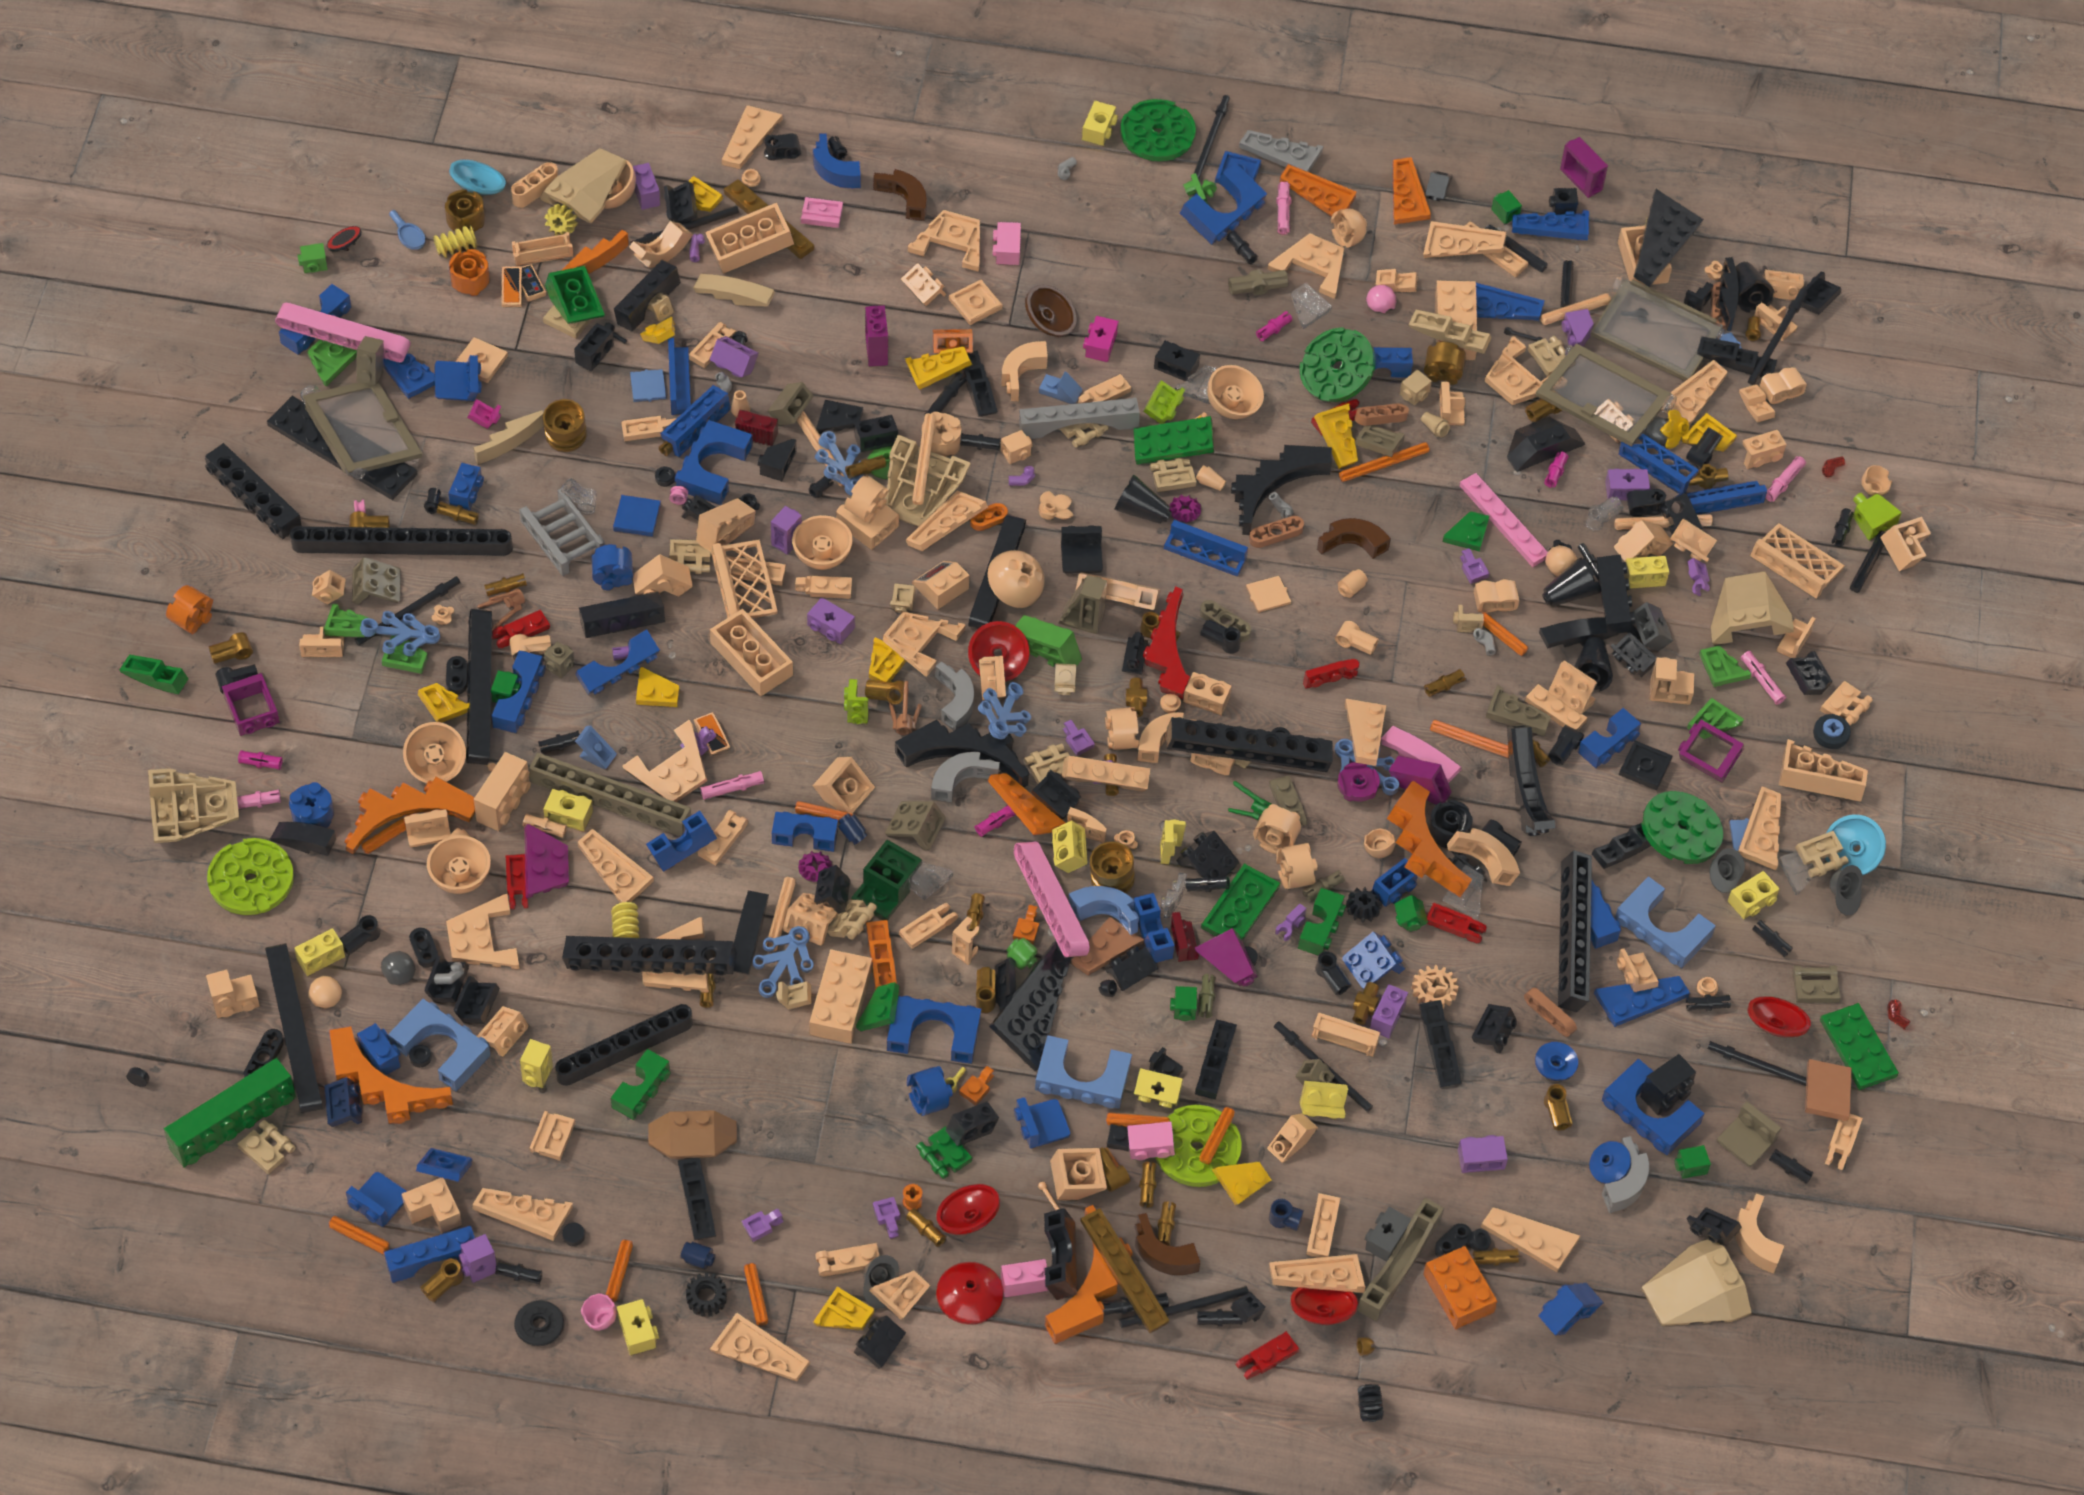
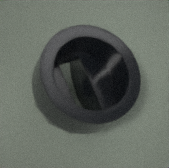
M1103 980L1098 990L1103 996L1113 997L1117 991V984L1114 980Z

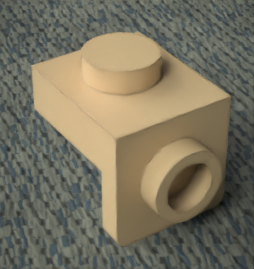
M894 584L893 598L890 606L892 609H895V612L912 611L915 586Z
M783 981L778 982L777 999L788 1010L811 1004V984L806 981L787 986Z

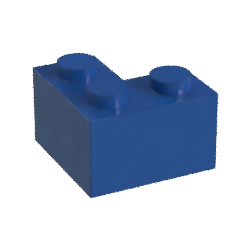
M1587 1283L1565 1284L1557 1290L1556 1293L1558 1295L1553 1300L1551 1299L1543 1305V1311L1538 1316L1555 1336L1563 1335L1579 1319L1590 1318L1604 1302Z

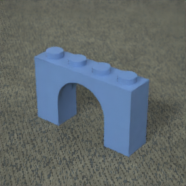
M1648 876L1618 907L1615 920H1618L1622 927L1632 931L1638 939L1648 943L1653 950L1667 957L1672 964L1682 969L1713 936L1716 925L1701 914H1698L1681 931L1664 932L1656 928L1651 923L1648 914L1662 900L1665 888Z
M422 999L388 1034L389 1042L391 1045L395 1044L398 1050L407 1057L414 1046H417L423 1039L431 1035L441 1034L452 1038L457 1043V1048L438 1069V1074L441 1082L457 1092L490 1057L489 1043L484 1038L475 1036L467 1026L458 1024L450 1014L441 1012L433 1002L429 1003Z
M1047 1035L1036 1076L1035 1090L1043 1094L1059 1095L1065 1099L1082 1100L1087 1104L1095 1103L1110 1109H1120L1131 1066L1132 1054L1111 1049L1103 1075L1091 1082H1080L1071 1078L1064 1069L1069 1040Z

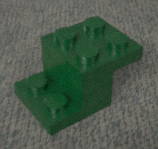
M887 839L864 867L863 883L851 897V900H862L867 906L870 903L875 904L877 908L873 912L874 915L888 921L910 893V879L922 865V859Z

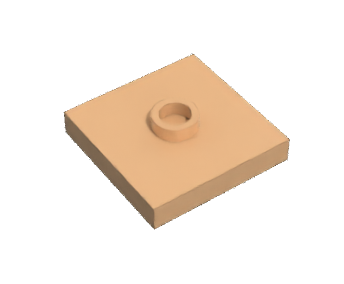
M982 280L949 295V301L969 325L1002 310L1003 307Z
M474 337L455 362H467L470 355L478 356V363H481L480 375L478 374V379L489 383L508 357V352Z

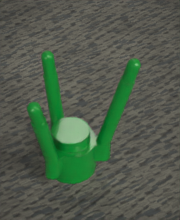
M1237 781L1233 782L1235 787L1254 799L1251 806L1254 812L1228 808V812L1253 817L1258 820L1263 811L1272 803L1258 797Z

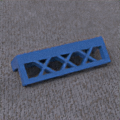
M669 338L671 415H681L691 406L688 347L675 348L674 338Z
M714 385L711 386L661 432L662 439L672 444L675 456L680 457L692 446L694 441L698 440L700 429L702 426L705 427L709 416V420L718 422L731 410L728 393Z
M1643 433L1639 437L1642 440V444H1634L1631 447L1621 442L1620 456L1640 469H1648L1649 475L1679 494L1686 493L1689 482L1698 474L1699 469ZM1654 448L1658 451V454H1650L1647 452V449ZM1663 459H1671L1674 461V465L1665 464ZM1679 469H1686L1691 473L1685 477L1679 473Z
M1758 481L1691 492L1687 493L1696 514L1699 515L1764 503L1767 489L1765 485L1759 486Z
M1173 520L1170 535L1164 544L1165 550L1237 577L1247 559L1248 547L1177 520ZM1173 539L1181 541L1183 545L1176 547L1171 545ZM1197 547L1200 548L1201 552L1195 554L1189 548ZM1216 554L1220 559L1213 561L1209 559L1208 555ZM1235 561L1239 564L1235 569L1229 567L1226 562Z

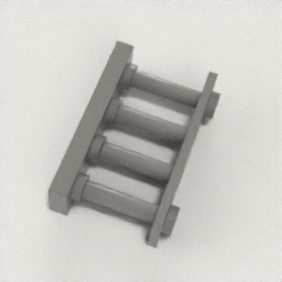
M560 488L557 490V502L537 512H531L527 506L519 509L522 524L560 574L564 576L569 573L571 560L594 548L596 550L604 546L605 542L601 535H597L574 506L571 496L565 494ZM562 507L568 513V515L547 526H541L539 523V519ZM572 521L578 526V529L557 540L551 539L549 533ZM582 535H585L589 541L567 554L560 551L561 546Z

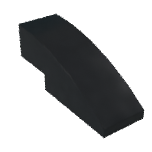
M279 822L270 838L272 842L307 854L310 851H314L328 856L337 840L335 830L301 822Z

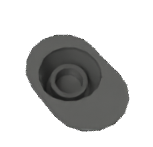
M1727 848L1722 850L1712 860L1709 871L1710 880L1718 891L1729 893L1735 889L1745 870V863L1741 854L1735 849Z
M1848 865L1842 870L1838 869L1830 880V889L1835 895L1837 908L1842 914L1847 916L1853 915L1858 910L1861 902L1863 876L1861 870L1854 865Z
M878 1256L869 1262L864 1269L863 1296L868 1305L876 1309L885 1308L886 1306L869 1290L876 1285L899 1277L900 1268L898 1262L891 1256Z

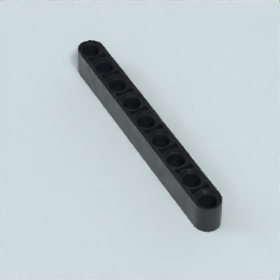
M470 609L467 683V703H469V708L467 709L466 763L488 765L490 757L492 611Z
M287 944L266 947V955L301 1114L323 1109Z

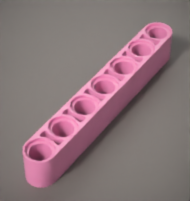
M283 303L275 319V323L283 329L357 350L364 336L384 340L383 358L395 362L404 361L411 345L410 341L403 336L291 303Z
M1037 841L1016 843L1014 846V857L1065 957L1087 955L1089 952L1088 939L1040 844Z

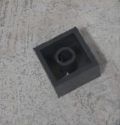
M1678 1054L1646 1076L1640 1097L1656 1115L1663 1111L1668 1112L1678 1100L1683 1101L1691 1094L1690 1090L1694 1084L1696 1071Z

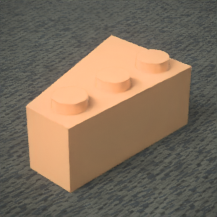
M737 498L699 515L696 541L704 549L709 550L710 553L712 551V544L721 543V546L728 545L754 525L756 511Z

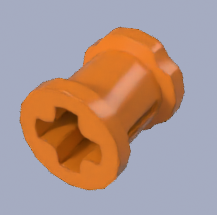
M909 1184L903 1189V1206L908 1211L913 1208L918 1210L922 1206L923 1192L920 1186Z

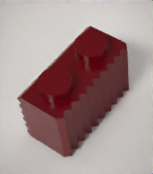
M739 410L735 420V429L752 434V439L755 443L758 442L759 444L762 443L771 447L774 445L778 435V419Z

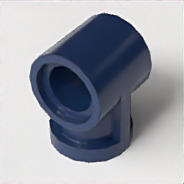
M1277 1199L1271 1204L1269 1222L1276 1228L1288 1227L1297 1231L1304 1210L1293 1207L1286 1199ZM1276 1212H1283L1285 1215H1278Z

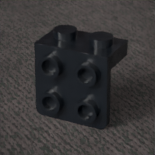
M1102 526L1061 527L1062 571L1065 574L1081 572L1101 573L1103 571L1101 549Z
M1215 830L1199 833L1193 839L1195 842L1191 846L1188 845L1180 852L1181 856L1176 860L1181 867L1191 864L1202 878L1206 875L1225 877L1239 864L1236 856Z

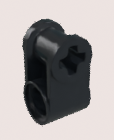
M796 134L769 135L765 138L764 144L766 149L764 150V156L768 160L795 159L801 155L799 138Z
M1661 489L1634 490L1629 492L1626 498L1630 515L1638 517L1661 514V503L1666 500L1665 492Z

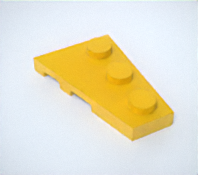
M964 346L943 350L936 355L929 356V354L921 355V358H905L919 390L972 365Z
M1349 404L1317 413L1314 416L1328 447H1332V456L1338 469L1353 465L1358 461L1355 439L1352 438L1351 432L1353 427L1352 420H1349Z

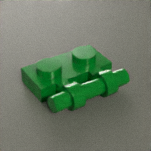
M946 1126L928 1138L931 1146H926L923 1142L916 1145L922 1159L927 1160L932 1166L933 1172L939 1174L942 1179L949 1176V1172L946 1170L948 1167L956 1173L972 1162V1156L962 1145L957 1147L945 1131ZM938 1153L943 1160L939 1161L934 1155Z

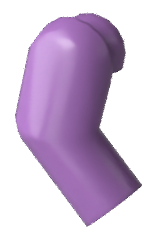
M701 233L698 235L694 234L691 238L689 251L692 262L700 260L699 244H704L705 242L704 235Z
M1026 466L1024 473L1020 476H1009V486H1025L1035 477L1034 467Z

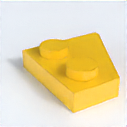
M695 176L689 180L694 185L697 210L712 212L723 200L722 194Z
M670 317L657 325L647 326L645 328L646 331L640 333L642 340L660 344L674 336L675 322L673 318Z
M1706 413L1682 437V442L1690 445L1697 444L1709 427L1723 436L1715 450L1724 452L1737 439V435Z
M875 637L869 678L871 680L891 682L907 661L885 642Z
M640 667L636 705L677 707L679 685Z
M438 683L418 690V696L436 722L443 723L467 713L469 703L466 704L459 700L457 694L447 691L445 687Z
M1260 1162L1221 1166L1212 1169L1235 1205H1238L1271 1181V1178Z
M836 1287L813 1323L820 1327L863 1330L875 1313V1310L841 1288Z

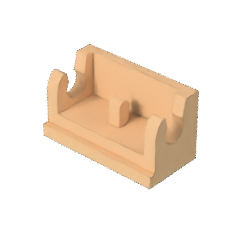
M1003 656L983 657L979 660L982 701H986L983 698V693L988 688L996 691L998 700H1004L1006 690Z
M968 916L953 931L952 954L967 965L971 963V959L978 952V946L973 949V938L979 933V926L970 931L972 919Z

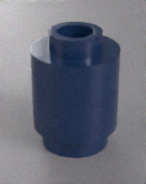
M847 813L838 820L841 823L838 825V828L848 841H852L854 845L868 836L865 832L866 828L855 814L850 815Z
M692 1241L691 1243L686 1242L684 1244L680 1258L685 1260V1263L706 1270L708 1266L711 1267L713 1265L716 1255L713 1254V1248Z

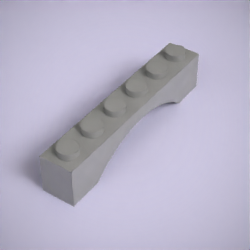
M1137 398L1019 409V427L1030 439L1042 438L1059 428L1082 423L1103 424L1118 430L1139 428L1140 412Z

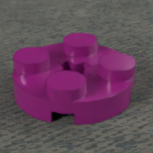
M1353 762L1347 764L1339 773L1337 784L1345 800L1361 802L1373 799L1376 796L1380 778L1374 768L1372 770L1367 767V764ZM1356 779H1359L1360 782L1364 783L1357 785L1354 782Z

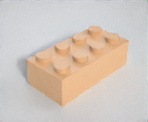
M777 203L705 232L723 274L794 244L791 232Z
M1437 281L1435 314L1452 317L1453 322L1471 325L1472 330L1477 331L1476 281ZM1458 347L1459 350L1466 352L1465 360L1476 359L1477 352Z
M743 609L710 629V643L760 697L793 676V661Z
M830 949L809 1022L810 1035L852 1044L856 1024L859 1020L872 973V958Z

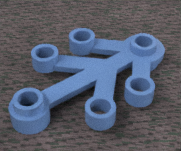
M831 431L823 432L818 442L821 447L830 449L835 460L828 457L829 455L824 449L817 451L815 459L820 463L828 465L823 472L824 475L845 485V492L852 496V488L864 474L848 478L845 467L853 464L861 450L855 444L850 445L847 450L848 455L846 460H844L835 444L836 435ZM837 470L843 473L844 476L838 474Z
M391 611L383 613L382 622L386 625L392 624L396 628L378 626V623L371 618L363 619L360 626V631L365 637H371L375 633L396 636L384 642L382 650L387 654L394 653L395 647L409 638L417 639L412 643H405L403 653L406 656H413L416 649L425 643L435 644L440 640V633L437 627L433 625L424 626L410 613L403 615L402 622Z
M1011 682L1005 689L1006 700L1003 707L997 698L996 691L988 688L983 693V698L986 701L980 703L978 710L981 714L987 716L990 722L988 728L991 735L997 739H1005L1011 733L1022 737L1027 730L1023 724H1027L1030 721L1031 715L1025 710L1010 713L1014 701L1018 700L1023 694V688L1018 683ZM992 706L998 715V719L995 717L993 711L991 710ZM1008 721H1019V722H1020V723H1017L1016 725H1007V724H1006V722H1008Z
M1349 739L1339 740L1335 744L1334 751L1341 758V772L1349 764V759L1355 762L1352 741ZM1390 756L1377 758L1376 766L1383 767L1389 771L1391 765H1387L1386 762L1393 764L1395 759ZM1367 765V767L1373 770L1374 767L1372 765ZM1377 771L1380 778L1379 784L1382 786L1383 792L1386 795L1396 794L1399 788V781L1395 777H1384ZM1356 779L1355 784L1361 785L1362 783H1364L1360 782L1359 779Z
M796 926L789 931L788 935L776 938L768 937L764 940L763 948L767 952L773 951L776 946L789 945L784 951L768 955H756L753 958L752 965L756 969H762L765 964L779 961L769 979L761 981L759 985L761 996L770 998L775 994L776 983L786 966L791 977L790 986L794 985V980H798L800 983L803 982V979L799 976L793 956L797 948L802 960L800 969L805 973L813 969L814 963L810 959L806 947L810 935L804 927ZM801 935L802 940H796L795 936ZM766 942H772L773 946L767 947ZM760 959L763 963L758 965L755 960ZM807 962L811 967L805 968L803 964ZM769 987L771 992L766 993L763 988Z

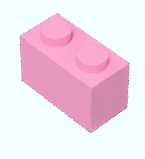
M998 222L997 230L993 231V241H997V245H993V256H996V264L1019 265L1021 223Z
M1171 1122L1128 1126L1131 1159L1146 1160L1151 1157L1167 1158L1175 1155Z
M1046 1260L1002 1265L1001 1282L1004 1298L1049 1291L1045 1286Z

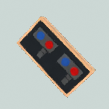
M532 264L522 267V291L528 302L546 296V291Z

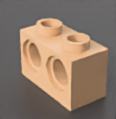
M1193 672L1184 691L1183 702L1222 716L1231 695L1232 685L1209 678L1204 674Z

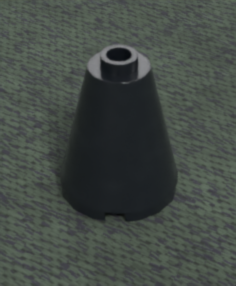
M1739 263L1736 266L1739 288L1738 306L1741 310L1748 313L1756 310L1760 303L1768 307L1774 299L1773 294H1775L1773 286L1751 263Z
M1134 474L1114 508L1118 512L1159 524L1162 521L1167 522L1172 513L1169 511L1170 506Z
M1580 557L1543 589L1542 597L1547 605L1557 606L1596 595L1601 592L1599 582H1595L1593 577L1595 573L1588 562Z
M1598 637L1587 639L1574 667L1595 680L1597 684L1594 690L1599 689L1600 692L1610 686L1613 673L1605 642Z

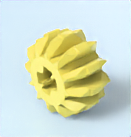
M560 203L550 207L544 217L548 220L545 222V225L550 226L549 232L555 231V236L563 235L566 232L571 234L575 229L574 227L578 224L575 221L577 215L572 214L573 209H568L566 205L561 206Z

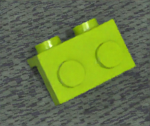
M1161 380L1157 384L1143 412L1160 424L1165 423L1167 420L1171 421L1177 412L1175 411L1176 406L1178 407L1184 399L1182 395L1185 389L1181 387L1176 391Z
M849 679V687L844 688V711H847V722L867 724L868 698L858 697V679Z

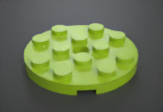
M260 838L243 839V842L234 845L230 843L214 856L207 873L208 887L216 903L225 910L240 915H256L275 908L288 896L294 881L293 866L288 854L279 845ZM250 873L256 875V878L248 881L245 878Z
M1204 1105L1180 1107L1168 1116L1172 1123L1175 1155L1167 1158L1155 1157L1156 1161L1165 1174L1181 1184L1204 1187L1219 1183L1212 1169L1221 1166L1237 1165L1240 1159L1241 1137L1236 1125L1230 1123L1211 1163L1205 1164L1199 1160L1200 1154L1222 1112ZM1200 1142L1203 1148L1196 1151L1192 1144Z

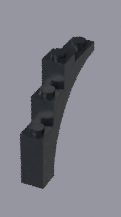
M1284 445L1283 453L1279 454V460L1260 459V466L1256 467L1255 475L1236 474V481L1231 484V494H1235V502H1239V510L1242 511V515H1239V527H1242V535H1250L1252 521L1257 509L1274 490L1299 478L1314 475H1330L1332 447Z
M936 719L895 741V754L906 768L933 758L953 757L967 752H980V760L1000 762L999 770L1010 775L1021 786H1028L1030 773L1025 765H1021L1016 753L1012 750L1014 741L1011 734H1008L1005 739L994 738L991 733L981 737L979 731L976 728L974 729L970 723L949 733L946 726L941 725Z
M1529 725L1507 726L1510 776L1514 778L1515 801L1520 805L1521 829L1528 833L1529 836L1548 833L1549 829H1555V820L1547 810L1540 789L1534 756L1532 727Z

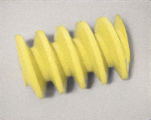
M466 226L463 227L462 232L460 229H456L455 235L452 231H449L448 237L444 233H441L440 239L436 235L433 236L438 255L440 256L442 253L445 258H447L448 251L453 256L455 249L458 252L461 251V253L462 247L467 250L469 245L476 249V238L471 226L470 231Z
M622 902L612 908L613 937L640 938L638 934L639 927L637 926L639 924L637 919L638 906L635 903Z

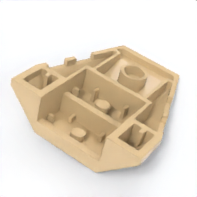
M599 148L557 176L544 190L540 199L552 206L560 202L572 208L578 218L592 223L603 211L606 205L604 201L607 195H611L613 191L611 187L614 181H618L627 161Z
M898 435L890 451L887 484L889 492L885 497L887 499L886 505L899 514V520L919 527L963 482L971 463L955 456L949 459L931 452L924 501L922 505H915L912 498L920 447H918L916 441Z
M1766 572L1725 578L1711 624L1713 645L1733 642L1732 632L1764 626L1772 625L1774 635L1794 632L1792 614Z
M174 769L148 770L154 843L176 842L239 819L235 781L210 776L209 778L196 776L195 773L189 772V775L178 773Z
M1709 1239L1688 1247L1641 1288L1661 1326L1690 1325L1693 1322L1708 1324L1711 1321H1724L1726 1323L1736 1321L1752 1313L1745 1283L1725 1247L1719 1243H1712Z

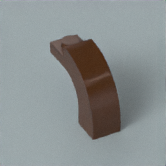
M894 169L893 175L874 172L873 191L900 195L907 202L906 219L925 221L926 191L917 178L897 169Z
M1356 518L1340 519L1330 523L1329 532H1325L1319 537L1317 550L1322 555L1341 544L1350 543L1362 547L1374 559L1389 550L1391 538L1383 529L1369 521Z
M1147 1213L1138 1215L1137 1224L1134 1225L1137 1235L1135 1248L1140 1257L1150 1267L1165 1274L1178 1276L1199 1272L1200 1259L1194 1243L1176 1247L1165 1245L1155 1237Z

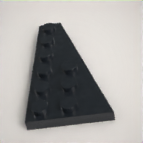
M1655 189L1653 193L1649 217L1647 218L1642 239L1643 242L1633 276L1648 287L1654 283L1704 220L1658 189Z

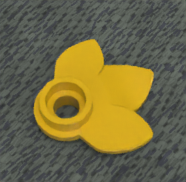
M1678 410L1668 411L1669 421L1660 429V432L1668 438L1665 445L1667 449L1676 447L1681 437L1689 430L1688 420L1683 418Z

